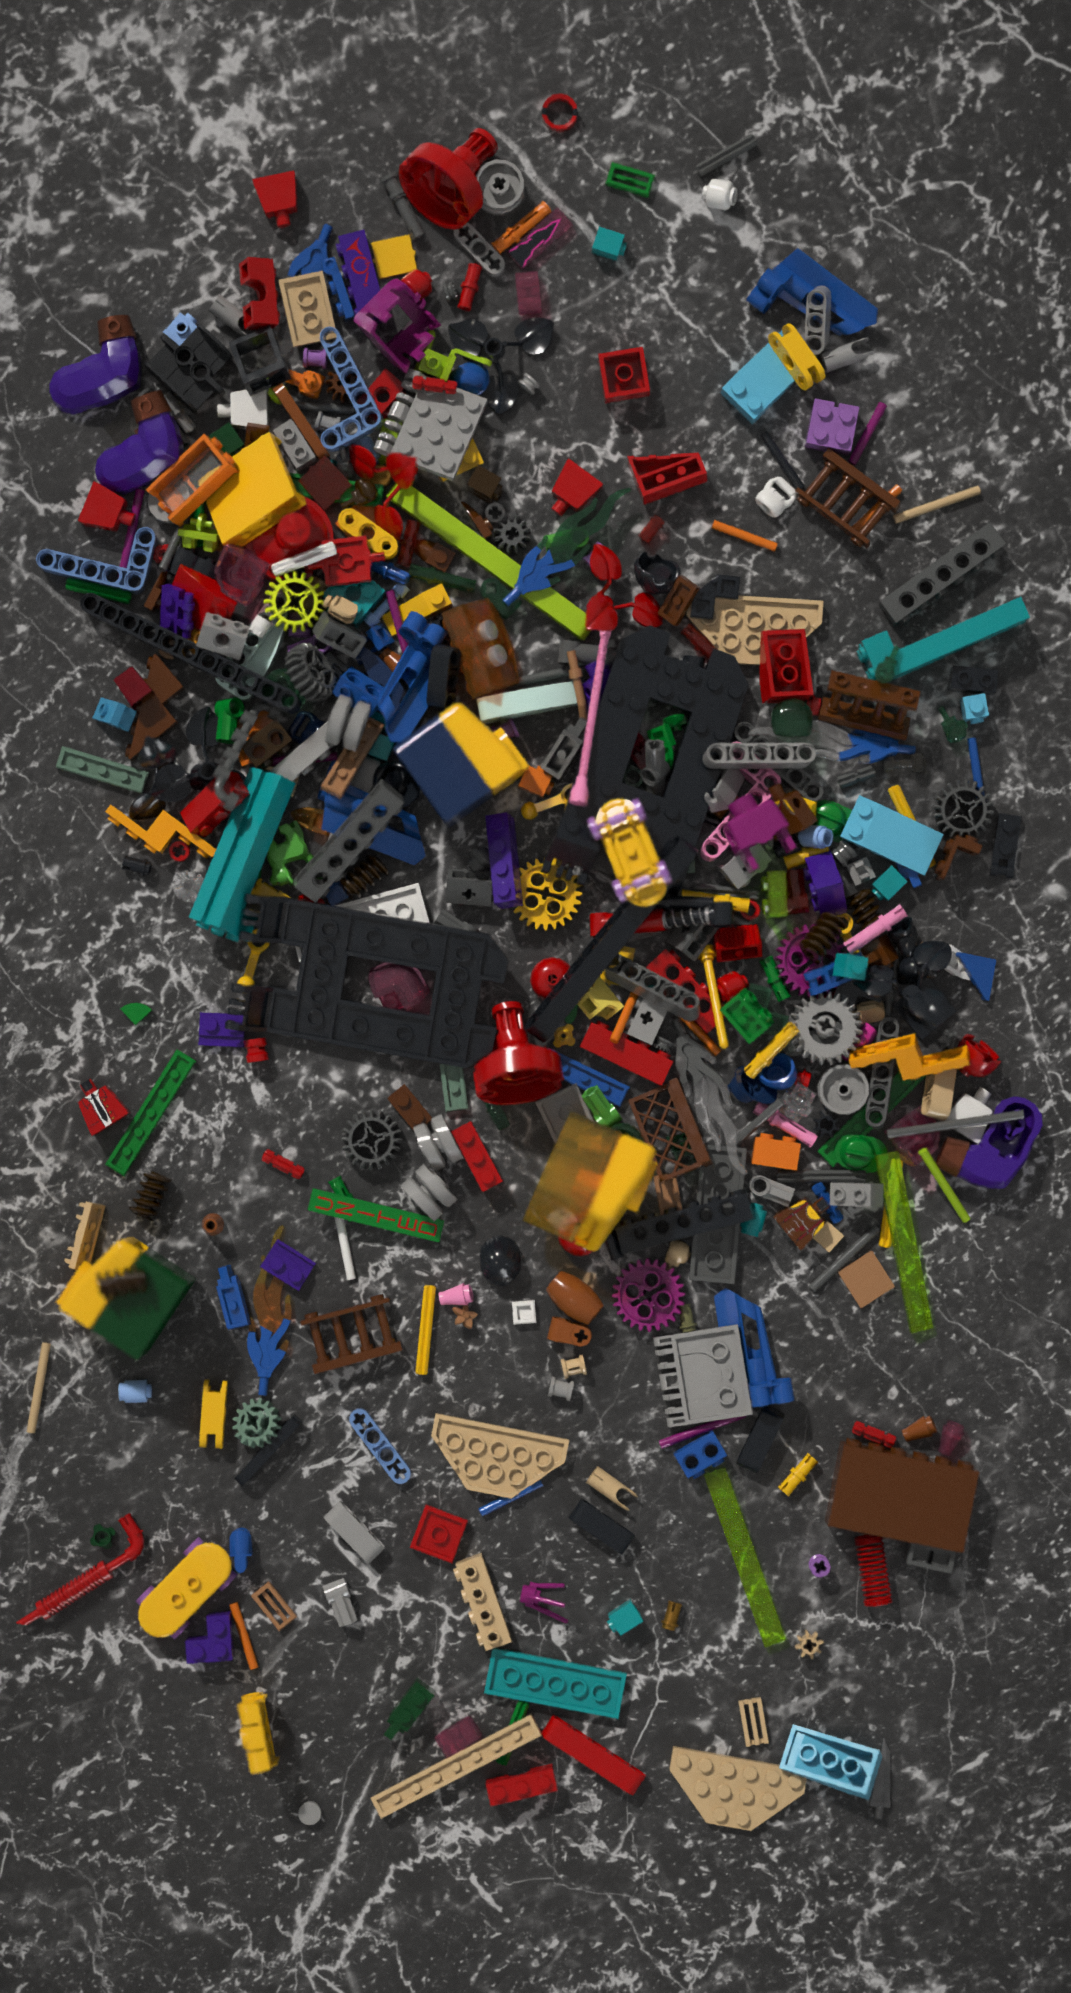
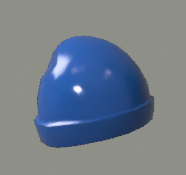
M470 361L456 367L450 376V380L457 382V388L480 396L488 387L489 373L482 364Z
M778 1053L772 1059V1063L759 1072L758 1077L760 1082L766 1087L774 1090H783L790 1088L795 1083L797 1069L790 1056Z

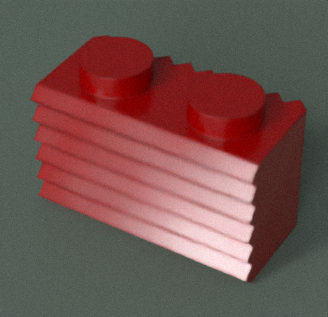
M757 924L737 926L736 928H719L713 936L717 962L762 957V942Z

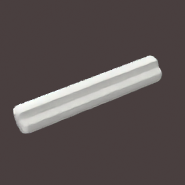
M329 542L271 565L273 574L280 576L333 556L337 553V549L333 542Z

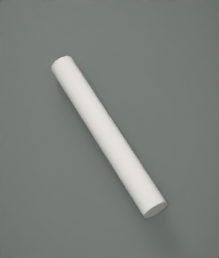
M334 1217L347 1280L356 1279L344 1219Z

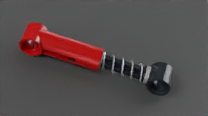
M713 902L703 910L700 908L699 910H692L690 908V911H683L681 909V912H674L672 910L670 913H667L665 909H653L634 934L666 931L667 927L671 928L672 926L680 927L685 925L688 927L690 924L698 926L699 923L704 925L710 924L714 928L734 926L733 902ZM600 912L589 914L591 938L595 937L613 913Z

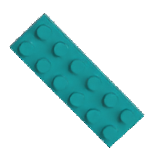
M493 1648L484 1693L618 1719L627 1673Z

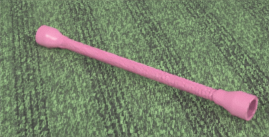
M612 630L608 632L600 631L599 634L601 639L598 647L597 664L594 672L593 689L590 697L579 773L576 783L571 790L569 803L573 805L586 806L588 802L587 770L590 761L589 756L594 736L607 645Z

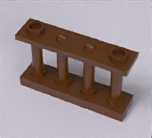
M828 448L823 454L825 467L805 492L799 487L795 490V494L798 497L796 500L806 508L810 506L851 537V542L860 548L864 546L868 549L870 540L866 538L885 512L891 510L893 513H896L900 508L901 501ZM837 470L843 475V480L822 505L812 497L831 472ZM856 484L861 488V493L840 519L830 510L850 485ZM873 497L879 502V507L858 532L848 523L866 500Z
M831 670L827 691L833 693L831 699L823 697L818 720L906 741L911 720L910 717H906L908 710L917 711L920 691ZM841 694L855 697L853 704L840 701ZM863 700L877 702L875 709L862 706ZM885 706L898 707L899 710L897 714L885 712Z
M383 1294L370 1297V1302L318 1315V1312L304 1315L305 1319L300 1321L301 1326L309 1324L318 1356L316 1359L317 1363L312 1365L314 1374L403 1350L401 1340L396 1341L395 1338H392L384 1303L390 1302L389 1296L384 1298ZM375 1306L384 1339L382 1341L383 1345L377 1347L370 1343L362 1309ZM353 1312L362 1345L360 1347L361 1351L355 1353L348 1349L340 1315ZM331 1318L340 1351L338 1353L339 1357L333 1359L326 1355L318 1321Z

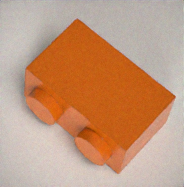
M760 1133V1137H754L751 1164L797 1170L801 1143H796V1138L783 1136L782 1140L773 1139L774 1135Z

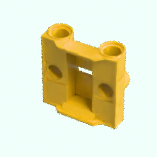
M263 1692L245 1694L241 1696L242 1702L237 1704L242 1725L240 1728L243 1748L247 1750L246 1754L250 1773L267 1771L271 1767L278 1765L280 1757H275L265 1701L268 1694H263Z

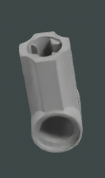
M756 1175L749 1181V1189L753 1194L783 1206H789L794 1194V1188L761 1175ZM757 1179L764 1180L766 1184L762 1192L755 1191L753 1187Z
M342 1578L323 1585L325 1596L329 1605H332L339 1627L358 1621L350 1599L351 1593L346 1579Z

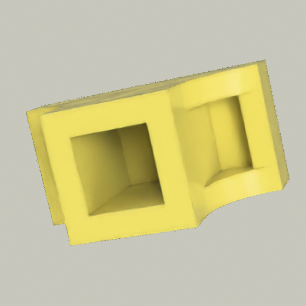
M600 976L577 1004L589 1020L594 1016H601L607 1021L624 1007Z

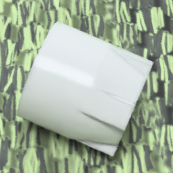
M256 614L249 631L263 639L272 623Z

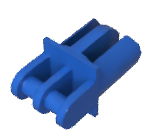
M243 1527L235 1529L229 1538V1556L234 1557L235 1570L238 1573L245 1571L248 1566V1556L253 1554L252 1536L250 1531Z

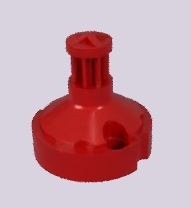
M476 128L470 133L469 139L462 146H458L453 152L435 143L420 144L399 166V180L405 195L412 205L424 217L438 226L453 230L462 228L482 208L483 193L475 174L479 171L480 165L497 152L498 145L495 138L488 131Z
M304 497L307 504L295 512L285 515L279 523L244 545L246 555L253 568L264 578L272 582L278 583L275 579L277 576L273 574L271 568L272 564L321 546L324 540L334 539L332 525L327 514L317 503L307 497ZM308 565L301 567L303 572L306 573L305 581L313 575V570H308ZM288 572L289 578H292V572ZM284 574L279 576L282 581L285 580ZM289 583V584H286V585H294V584H298V583Z
M502 1002L492 1008V1016L496 1020L498 1031L496 1036L498 1049L478 1062L475 1066L476 1071L473 1073L477 1097L490 1104L516 1105L529 1103L545 1098L562 1087L561 1081L564 1080L561 1057L551 1049L529 1043L528 1034L524 1030L522 1019L524 1013L523 1005L520 1002Z

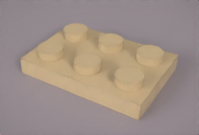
M323 271L278 280L293 348L321 342L319 338L321 331L325 327L335 328ZM331 333L327 335L326 341L336 339V334Z

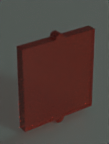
M326 456L314 466H310V470L298 480L324 510L336 500H340L341 495L352 486Z

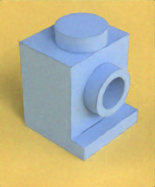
M180 312L167 329L163 331V334L165 333L176 345L180 346L197 328L195 324L198 321L189 313L184 316ZM181 324L186 326L184 331H178V327Z

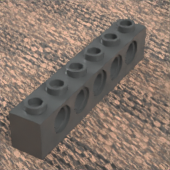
M989 522L882 599L878 605L894 626L897 623H900L902 626L912 618L910 614L915 610L921 612L931 605L929 600L933 597L941 598L949 592L947 587L953 583L957 586L966 580L965 574L971 570L975 573L984 567L983 561L989 557L993 560L1004 552L1002 548L1006 543L991 522ZM977 544L983 545L985 554L978 555L974 550V546ZM959 557L964 558L967 561V567H958L956 559ZM946 571L949 575V580L941 581L938 578V572ZM921 584L929 585L931 589L930 594H922L919 586ZM909 597L913 603L912 607H904L901 604V598Z
M381 779L293 879L294 887L314 903L320 898H325L330 891L329 887L334 882L337 883L341 880L345 873L344 870L349 865L352 866L359 858L358 854L364 848L367 849L374 841L373 837L378 832H383L389 824L388 820L393 815L396 816L401 812L404 807L403 796ZM382 805L386 808L383 812L377 813L374 811L376 806ZM363 822L371 824L368 829L359 828ZM348 839H354L356 841V843L352 846H347L344 844L345 841ZM333 856H339L341 857V860L337 863H333L330 861V858ZM318 873H325L327 875L324 879L315 878Z

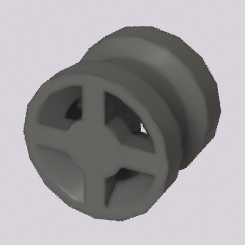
M844 839L839 842L838 847L830 850L833 858L843 868L850 859L858 856Z

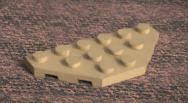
M738 595V600L715 598L713 620L690 618L692 603L686 612L689 620L715 649L734 655L738 664L760 666L761 631L805 629L806 637H808L822 624L823 601Z
M439 1413L435 1414L431 1437L439 1446L467 1490L513 1498L546 1476V1474L564 1464L569 1445V1439Z
M673 1746L669 1770L706 1823L752 1831L802 1796L807 1778L780 1769L779 1764Z

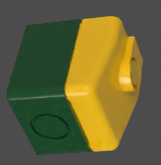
M128 1237L117 1241L94 1265L85 1260L56 1303L60 1305L59 1308L87 1328L92 1327L91 1330L134 1359L139 1360L149 1352L196 1278L153 1249H149L147 1245L138 1239ZM143 1264L147 1278L146 1293L142 1294L138 1288L137 1295H133L129 1290L127 1297H124L120 1292L119 1298L115 1299L111 1294L109 1300H105L99 1294L96 1278L97 1272L100 1273L102 1278H105L107 1270L111 1276H114L115 1269H118L122 1275L124 1267H127L129 1272L132 1273L134 1265L141 1271Z

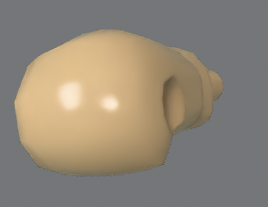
M674 1240L669 1243L664 1259L668 1263L666 1269L670 1270L673 1266L679 1267L680 1264H684L689 1260L691 1253L687 1243L681 1240Z

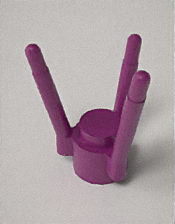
M530 1582V1585H523L520 1597L521 1603H525L526 1607L533 1608L565 1624L568 1623L567 1619L537 1605L538 1602L564 1608V1603L540 1597L541 1591L537 1590V1588H564V1583Z

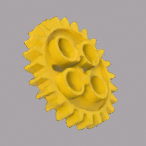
M536 858L534 866L527 862V870L519 868L522 874L520 879L523 906H518L513 912L515 914L521 912L519 920L522 921L527 918L528 927L534 922L535 930H538L540 925H543L545 931H547L548 925H552L553 929L556 930V923L558 922L563 927L565 926L563 919L567 918L572 921L570 912L578 913L574 905H581V902L576 899V897L582 896V892L576 891L581 886L574 883L578 877L577 875H573L569 882L564 880L567 870H563L560 879L555 877V872L558 868L555 859L551 863L549 874L540 872L543 863L540 864ZM538 874L544 877V883L541 886H534L531 883L534 875ZM558 880L566 883V888L562 892H557L553 889L554 883ZM526 888H533L544 892L545 888H547L550 894L563 896L565 900L561 901L553 897H547L546 900H543L541 894L528 892ZM530 896L538 899V905L534 908H529L525 904L526 899ZM551 902H556L560 905L558 913L551 914L548 912L547 907Z

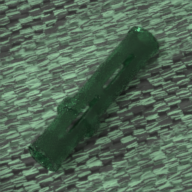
M413 563L410 565L409 574L411 578L426 581L429 585H432V583L438 585L442 583L445 587L471 594L474 593L477 580L435 570V567L430 569Z

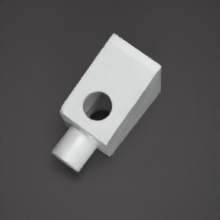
M247 389L230 393V404L217 405L218 418L231 417V426L241 430H246L248 422L269 426L268 389L252 396L249 395Z
M979 1087L974 1097L964 1093L953 1104L949 1117L945 1121L991 1115L993 1110L985 1106L991 1093L982 1087ZM987 1124L953 1130L973 1143L979 1144Z

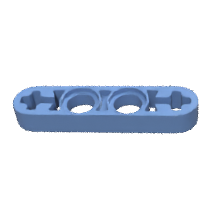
M357 1408L353 1410L349 1417L351 1426L390 1478L398 1484L407 1482L411 1475L408 1464L365 1409ZM356 1413L365 1415L363 1420L366 1425L369 1422L373 1425L367 1428L364 1433L360 1431L364 1428L360 1422L357 1424L354 1422ZM374 1430L379 1433L380 1439L378 1442L370 1443L367 1440V1433ZM383 1449H390L394 1455L393 1459L384 1461L380 1456ZM397 1458L400 1460L396 1464L399 1469H406L404 1479L402 1477H395L397 1471L394 1467L391 1470L387 1467L393 1464Z

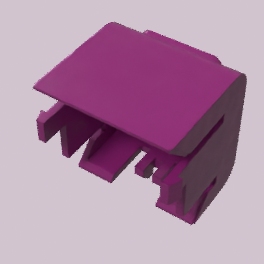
M393 279L355 315L353 321L391 364L407 373L411 362L402 355L406 353L419 362L426 355L422 351L435 339L426 331L440 327L441 324L432 313L424 309L426 301L423 298L420 300L421 295L418 292L414 294L405 283L399 279ZM397 304L409 317L410 321L385 344L375 333L377 323L372 318L376 317L386 323L392 317L389 311Z

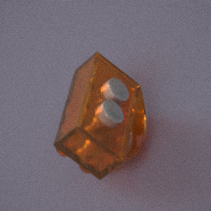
M489 598L461 604L442 613L443 626L451 638L450 645L451 647L459 648L461 651L460 671L465 676L467 692L472 695L473 699L519 684L518 665L510 637L500 615Z

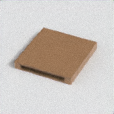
M872 1250L837 1272L860 1308H863L895 1287Z

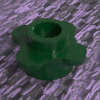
M96 1524L93 1527V1537L90 1539L91 1545L100 1546L104 1549L111 1548L112 1536L115 1535V1529L112 1527L105 1528L101 1524Z

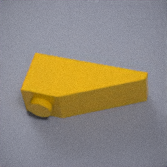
M441 583L398 607L403 622L411 611L421 614L427 620L451 608L452 602ZM390 611L384 614L382 618L391 636H395L397 633Z

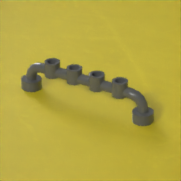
M259 702L250 711H244L239 720L243 726L241 730L235 729L230 739L234 744L232 748L227 746L221 757L226 761L223 766L219 764L213 774V777L217 778L214 785L215 794L224 803L223 808L230 812L235 807L240 796L232 791L229 795L226 794L223 786L231 773V769L249 736V732L259 712H268L267 717L272 720L277 719L281 712L280 709L266 702Z

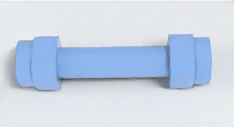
M399 583L392 588L397 600L400 597L403 598L410 590L406 585ZM387 598L373 613L370 612L363 620L370 628L378 625L381 622L379 619L388 611L389 604Z

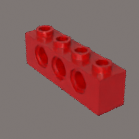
M665 949L645 968L681 987L686 983L694 987V993L698 996L699 1001L706 1000L710 1005L708 1012H700V1016L694 1020L708 1034L716 1026L708 987L703 982L699 985L695 981L694 977H696V974L688 966L682 967L678 962L681 958L672 949L669 952ZM669 967L678 969L679 976L677 979L671 980L666 976V970ZM688 1005L685 1008H693L694 1006Z

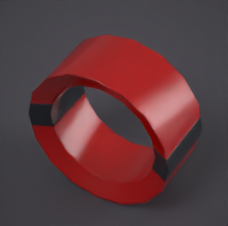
M562 93L553 94L543 103L542 119L546 127L552 131L564 132L572 128L576 123L578 116L577 105L568 95ZM562 101L570 105L573 115L568 123L555 125L549 121L547 109L554 102Z

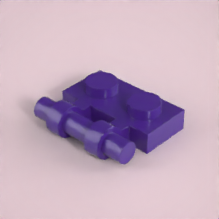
M171 584L162 585L160 626L175 634L182 633L184 638H191V630L194 629L192 611L195 610L193 593H185V589Z

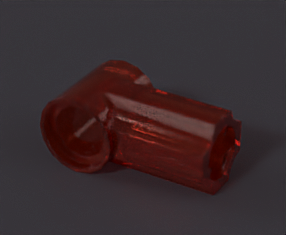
M803 869L783 871L786 915L809 913Z

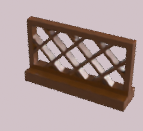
M674 1078L663 1086L628 1100L645 1144L653 1147L656 1139L667 1144L663 1156L655 1153L652 1160L658 1163L656 1171L661 1183L700 1167H707L713 1164L678 1078ZM668 1090L671 1097L667 1106L656 1102L659 1093ZM645 1100L651 1104L647 1113L643 1114L638 1112L635 1103ZM654 1105L665 1108L661 1120L650 1116ZM669 1110L677 1113L679 1116L676 1126L664 1122ZM648 1119L659 1123L654 1135L645 1130ZM663 1125L674 1129L669 1141L658 1137ZM677 1131L687 1136L684 1147L673 1143ZM671 1146L682 1150L678 1161L666 1157ZM685 1152L694 1154L697 1163L690 1166L682 1164L681 1161ZM665 1160L676 1164L672 1173L663 1175L661 1167Z

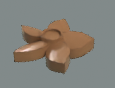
M463 1305L461 1309L453 1307V1312L458 1316L455 1319V1324L463 1323L466 1328L471 1329L473 1325L472 1320L478 1314L474 1311H469L468 1305Z

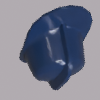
M745 1066L737 1067L735 1076L727 1086V1090L733 1093L737 1100L742 1103L757 1101L763 1104H771L777 1099V1090L762 1084L758 1075L754 1079L750 1078L745 1073L746 1071H744Z

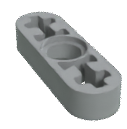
M467 222L462 227L463 230L469 229L468 235L473 239L469 246L466 245L469 243V240L465 236L459 237V229L454 230L455 240L482 266L487 274L497 277L504 272V259L470 223ZM477 243L483 244L486 247L485 253L482 255L475 254L473 252L474 245ZM491 252L492 254L490 255V259L493 262L499 261L500 269L497 270L494 268L491 270L490 262L487 259L485 260V262H482L481 260L487 258V256Z

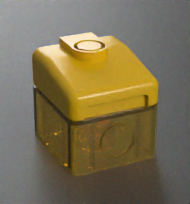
M571 1111L522 1221L573 1243L575 1241L576 1245L590 1251L598 1250L627 1209L637 1212L658 1164L652 1161L656 1153L655 1149L627 1135L621 1137L620 1132Z

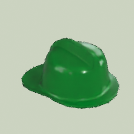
M817 801L816 818L818 821L812 825L826 826L833 833V841L839 843L842 840L840 837L852 810L833 801Z
M847 1134L837 1141L835 1157L842 1167L874 1173L885 1165L887 1149L885 1144L877 1138L860 1134Z

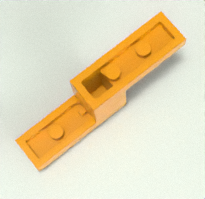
M111 804L105 811L110 815L107 818L118 827L120 824L128 828L126 833L135 840L139 837L146 842L144 847L154 854L156 851L163 853L178 832L180 833L178 837L187 845H190L191 842L199 847L196 851L206 859L209 856L213 858L216 849L198 835L190 833L186 826L164 810H162L147 831Z
M916 1034L857 1047L856 1051L849 1050L851 1069L863 1068L877 1062H888L895 1058L903 1081L908 1079L914 1080L924 1075L939 1074L945 1070L960 1069L970 1065V1053L967 1045L923 1056Z

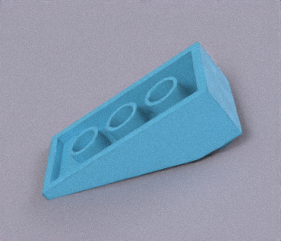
M768 343L722 387L721 394L753 425L795 381Z
M859 795L840 837L849 843L925 876L944 834Z
M793 1724L779 1768L842 1792L869 1800L883 1756L879 1750Z

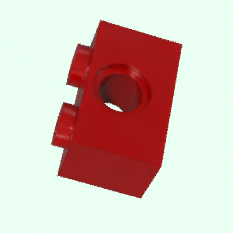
M386 368L369 387L383 419L388 418L393 402L397 401V393L406 394L405 392L407 391L401 386L402 382ZM387 393L390 397L387 402L381 403L377 400L378 395ZM363 394L358 399L357 404H364L367 401V394ZM377 414L369 415L374 422H377Z

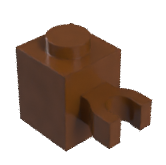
M887 934L860 948L864 957L868 958L867 965L869 966L884 965L891 968L894 966L892 962L899 958Z

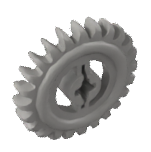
M829 991L826 998L820 993L818 999L810 996L811 1002L802 999L804 1007L795 1006L799 1014L791 1013V1017L795 1020V1022L791 1023L796 1025L799 1033L795 1036L796 1038L791 1040V1044H799L796 1052L804 1050L803 1058L811 1055V1063H814L817 1058L820 1065H823L825 1059L828 1060L830 1065L833 1064V1058L841 1062V1055L849 1058L848 1050L856 1051L853 1043L859 1044L861 1042L856 1037L863 1034L862 1030L857 1029L863 1025L862 1021H856L860 1017V1012L852 1013L855 1009V1004L847 1007L849 999L846 998L840 1002V994H837L835 999H832V993ZM822 1013L833 1014L841 1021L843 1029L836 1028V1023L830 1016H821L817 1020L813 1018ZM826 1023L829 1024L830 1029L827 1028L826 1031H822V1026H825ZM809 1027L815 1029L817 1036L821 1039L828 1040L832 1037L839 1039L831 1044H820L811 1037Z

